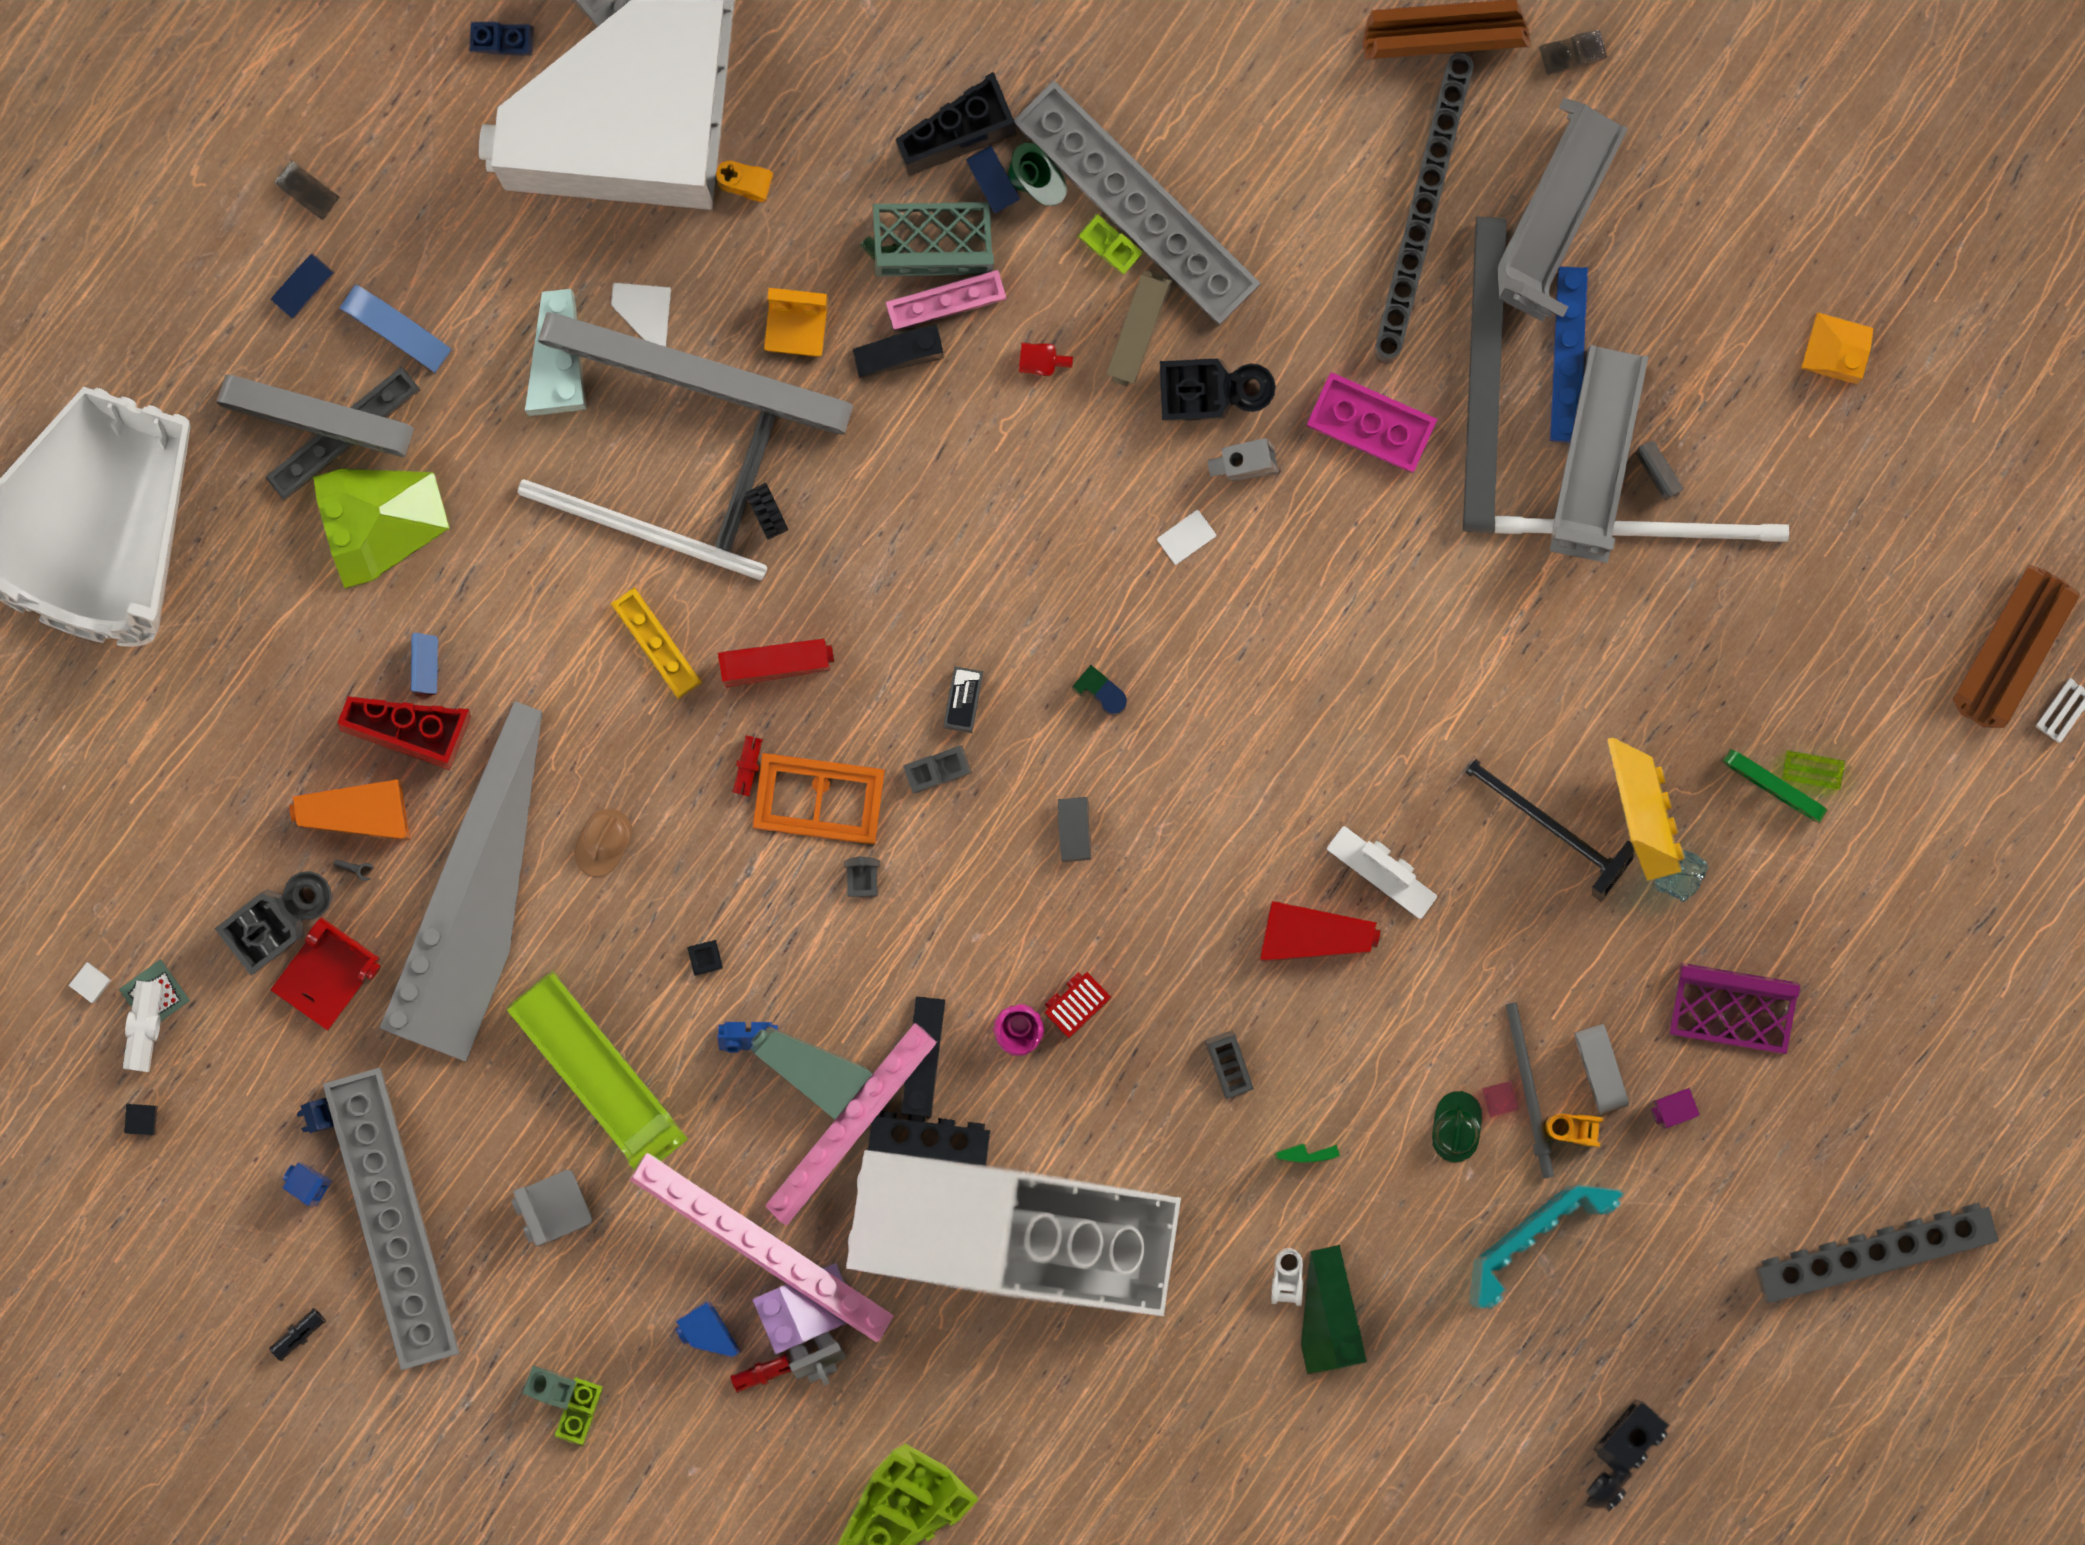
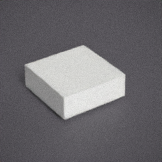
M86 962L69 986L94 1004L112 980L89 962Z

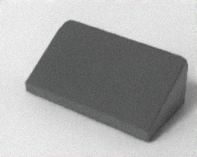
M1650 441L1639 446L1635 454L1663 499L1667 501L1682 492L1683 486L1656 443Z

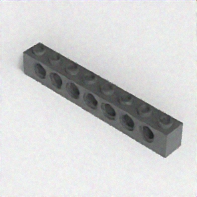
M1979 1203L1963 1206V1213L1952 1215L1951 1210L1934 1214L1933 1221L1923 1223L1922 1218L1904 1222L1906 1228L1896 1231L1893 1226L1876 1230L1877 1236L1866 1238L1865 1233L1848 1237V1243L1837 1246L1836 1241L1818 1245L1820 1251L1808 1254L1807 1249L1790 1253L1791 1259L1780 1261L1778 1256L1762 1260V1266L1755 1268L1764 1302L1779 1301L1999 1242L1989 1207H1980ZM1961 1220L1965 1221L1969 1228L1967 1235L1962 1238L1955 1232V1225ZM1931 1228H1935L1940 1234V1240L1935 1245L1929 1244L1926 1239V1234ZM1902 1236H1907L1911 1240V1248L1906 1253L1901 1252L1897 1246L1898 1240ZM1875 1243L1879 1244L1883 1250L1882 1257L1877 1261L1869 1256V1248ZM1845 1251L1851 1252L1854 1256V1263L1850 1268H1844L1840 1263V1256ZM1816 1259H1821L1826 1266L1825 1272L1820 1276H1816L1811 1270V1265ZM1789 1266L1793 1267L1797 1272V1278L1791 1284L1786 1283L1782 1276L1784 1269Z

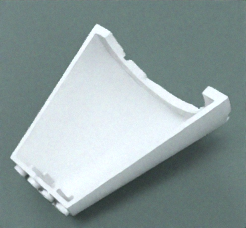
M83 387L0 478V601L21 613H24L25 609L27 612H31V610L41 614L40 622L84 639L104 643L106 638L118 639V646H142L153 641L160 626L191 425L190 421L182 415H168L151 405L140 409L136 407V402L130 398H117L100 388L92 390Z

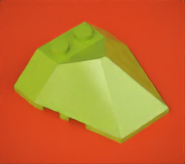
M338 469L313 477L316 499L329 547L345 589L374 581L392 566L399 564L417 549H421L450 529L434 472Z
M903 1444L894 1449L873 1472L837 1545H916L923 1539H926L928 1542L935 1537L934 1532L948 1523L951 1526L957 1523L978 1501V1498L947 1466L913 1447Z

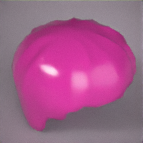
M1025 1004L1010 1005L1003 1009L996 1017L993 1027L994 1036L999 1046L1006 1053L1013 1056H1024L1032 1052L1040 1044L1045 1030L1039 1013Z

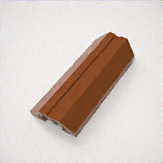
M1517 0L1372 10L1367 18L1362 41L1365 60L1532 47L1529 29Z
M2028 564L1953 697V701L1961 715L1972 719L1982 727L2004 728L2009 723L2080 597L2078 591L2050 572Z

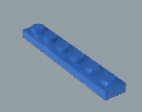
M1559 266L1557 272L1556 300L1568 306L1564 317L1555 315L1550 441L1570 442L1583 381L1588 268Z

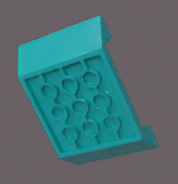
M1579 1185L1563 1188L1474 1260L1469 1303L1476 1308L1491 1309L1504 1298L1501 1293L1506 1289L1491 1270L1500 1271L1512 1261L1509 1256L1513 1252L1522 1253L1536 1242L1533 1239L1534 1235L1537 1233L1546 1234L1559 1223L1556 1219L1559 1215H1569L1580 1206L1588 1214L1608 1215L1621 1205L1618 1199L1624 1194L1620 1190Z

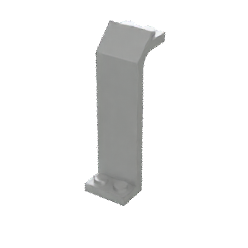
M1563 98L1559 109L1568 113L1567 119L1570 122L1498 264L1499 299L1542 322L1545 316L1550 318L1552 313L1564 317L1568 306L1549 296L1550 285L1628 128L1593 110L1588 105L1567 98Z
M1590 345L1585 356V361L1587 362L1553 522L1550 551L1608 563L1610 551L1613 550L1615 538H1612L1648 356H1639Z

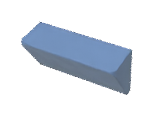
M413 633L411 636V691L414 694L434 695L437 693L438 638L434 635Z

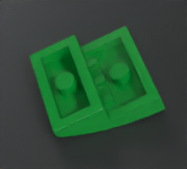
M1303 1143L1276 1152L1274 1156L1275 1159L1286 1162L1314 1163L1337 1158L1340 1154L1337 1145L1308 1154Z

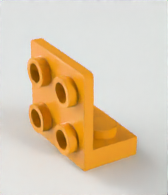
M768 288L767 300L769 309L764 350L766 352L821 357L829 301L827 294Z

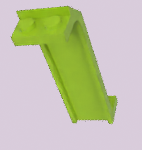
M554 970L550 971L507 1006L509 1014L622 1150L627 1158V1162L634 1171L647 1153L661 1162L688 1140L667 1110L563 985L560 977Z

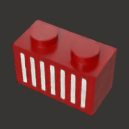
M1078 972L1066 983L1069 989L1062 996L1056 993L1045 1003L1048 1009L1044 1014L1068 1039L1112 998L1088 972L1083 976Z

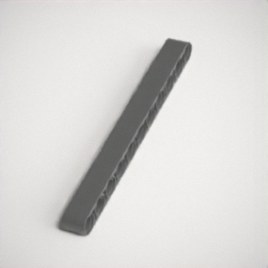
M1456 53L1449 58L1443 76L1375 344V355L1384 363L1394 362L1399 357L1407 331L1473 71L1472 59L1465 53ZM1455 63H1461L1466 67L1467 72L1462 75L1456 74L1451 66ZM1447 91H1455L1459 94L1460 100L1449 102L1444 94ZM1446 118L1452 122L1453 127L1450 130H1442L1438 126L1437 121ZM1440 146L1445 150L1446 155L1442 158H1436L1431 154L1430 149ZM1427 174H1433L1438 178L1439 183L1435 186L1426 185L1423 177ZM1419 202H1427L1431 206L1432 211L1428 214H1422L1417 210L1416 205ZM1420 230L1424 234L1425 239L1420 242L1412 241L1409 237V232ZM1411 257L1417 262V267L1413 270H1407L1403 267L1402 260ZM1404 285L1410 290V295L1406 298H1400L1396 295L1395 288ZM1392 313H1397L1403 318V323L1399 326H1393L1388 322L1387 317ZM1385 341H1390L1396 346V351L1392 354H1386L1381 350L1380 345Z
M1476 217L1463 532L1493 533L1503 322V300L1499 299L1498 264L1506 249V218Z

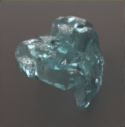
M1682 850L1684 860L1679 861L1682 872L1657 878L1654 881V885L1659 892L1668 893L1681 902H1686L1699 889L1709 866L1697 854Z

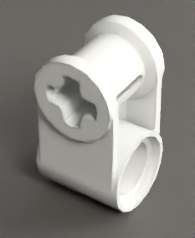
M1284 1248L1276 1255L1271 1304H1276L1277 1302L1296 1303V1306H1301L1303 1262L1302 1257L1295 1249ZM1286 1254H1293L1297 1258V1265L1292 1270H1285L1281 1267V1258ZM1280 1291H1294V1293H1285Z

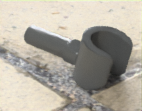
M335 859L333 864L336 867L358 874V877L363 881H368L370 878H365L361 875V868L368 866L374 869L369 863L357 865Z

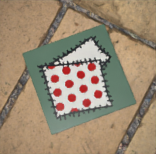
M161 959L119 989L132 1007L136 981L163 984L158 1013L161 1021L190 1001Z

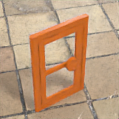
M762 753L753 829L875 845L885 769ZM777 771L817 776L812 782L813 789L817 792L813 820L771 814ZM828 778L867 783L861 826L819 821L822 795L830 787V780Z

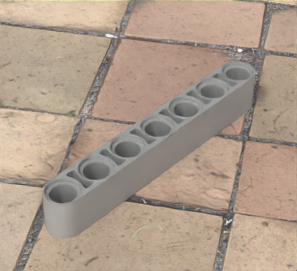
M225 375L216 401L218 405L233 411L399 457H406L415 430L412 426L396 420L233 375Z

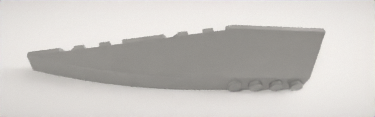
M516 701L513 703L466 812L380 1026L382 1030L467 1062L504 969L512 942L511 937L527 831L531 788L542 720V711Z

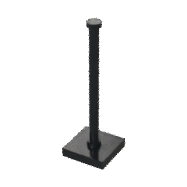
M1475 759L1467 769L1466 774L1470 777L1472 775L1477 777L1601 868L1600 872L1602 874L1592 886V896L1602 902L1637 854L1633 844L1627 840L1614 858L1609 857L1607 859L1480 766L1481 762Z

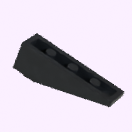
M916 996L912 1026L916 1023L922 1027L937 1043L905 1081L902 1114L932 1117L945 999Z

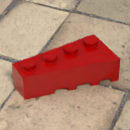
M348 696L337 725L339 730L344 733L451 770L470 722L471 714L469 709L463 708L451 709L444 708V706H423L407 702L395 703L386 702V700Z

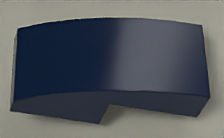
M471 22L469 51L498 55H532L534 27L530 24L502 25L499 22Z
M991 145L966 158L994 213L1020 200L1016 189L1012 185Z
M312 253L293 272L270 300L293 319L309 300L322 289L334 272Z

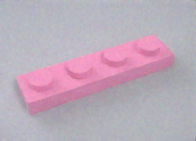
M996 270L888 301L886 305L894 332L1004 301L1006 300V295L999 271Z

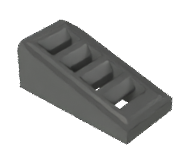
M1228 1031L1205 1040L1225 1098L1228 1099L1253 1090L1248 1070L1233 1031ZM1230 1043L1231 1047L1216 1052L1215 1048ZM1235 1055V1059L1220 1064L1219 1059ZM1239 1066L1240 1070L1224 1075L1223 1071ZM1243 1077V1082L1228 1087L1227 1082Z

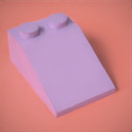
M836 1263L823 1268L844 1282ZM788 1284L752 1299L776 1354L846 1324L845 1321Z

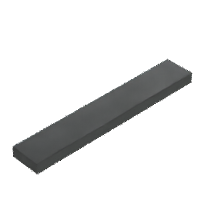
M401 366L351 408L387 418L421 390ZM317 434L265 478L285 501L354 444Z

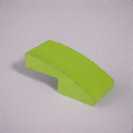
M1098 214L1090 220L1077 236L1123 275L1143 253L1122 233H1118Z

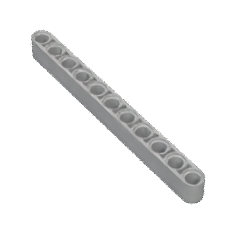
M546 313L538 339L539 343L557 350L835 434H846L853 409L852 404L840 399L556 313Z

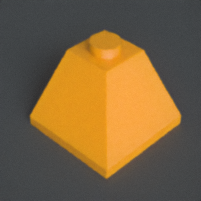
M1817 312L1801 369L1858 384L1864 376L1871 350L1874 328Z

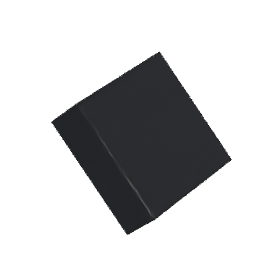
M716 940L687 947L694 976L723 969Z
M126 1104L124 1133L155 1135L158 1106Z

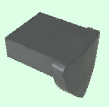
M860 856L844 861V868H847L848 897L878 896L877 867H880V860Z

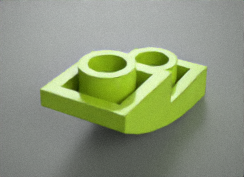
M575 1377L574 1380L577 1382L567 1409L563 1411L555 1437L583 1447L603 1386Z

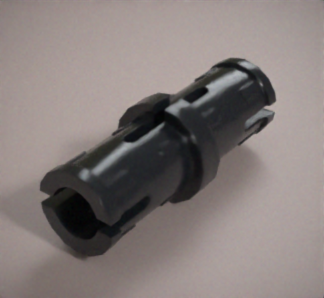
M312 1308L296 1325L291 1324L287 1328L288 1332L269 1347L270 1351L282 1362L300 1344L305 1345L308 1342L307 1338L322 1324L326 1323L325 1318L317 1309Z

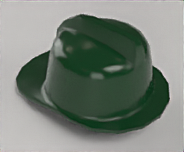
M1023 143L1017 146L1013 152L1012 160L1009 162L1008 173L1012 185L1021 192H1028L1032 198L1043 205L1055 206L1061 203L1066 197L1067 192L1066 181L1061 172L1039 146L1033 143Z
M1453 1091L1445 1095L1438 1102L1434 1117L1432 1144L1436 1153L1444 1160L1462 1162L1470 1158L1477 1150L1482 1124V1108L1478 1100L1471 1094L1463 1091Z

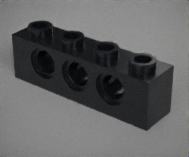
M880 1111L879 1116H876L871 1122L868 1151L981 1166L987 1165L991 1131L985 1130V1124L968 1122L967 1127L955 1126L956 1120L938 1118V1124L926 1122V1116L910 1114L908 1120L896 1119L897 1113ZM897 1126H904L908 1129V1139L903 1143H897L892 1138V1131ZM929 1129L936 1131L938 1134L937 1143L931 1147L925 1146L921 1140L923 1132ZM957 1133L966 1135L968 1144L963 1150H955L951 1146L953 1135Z

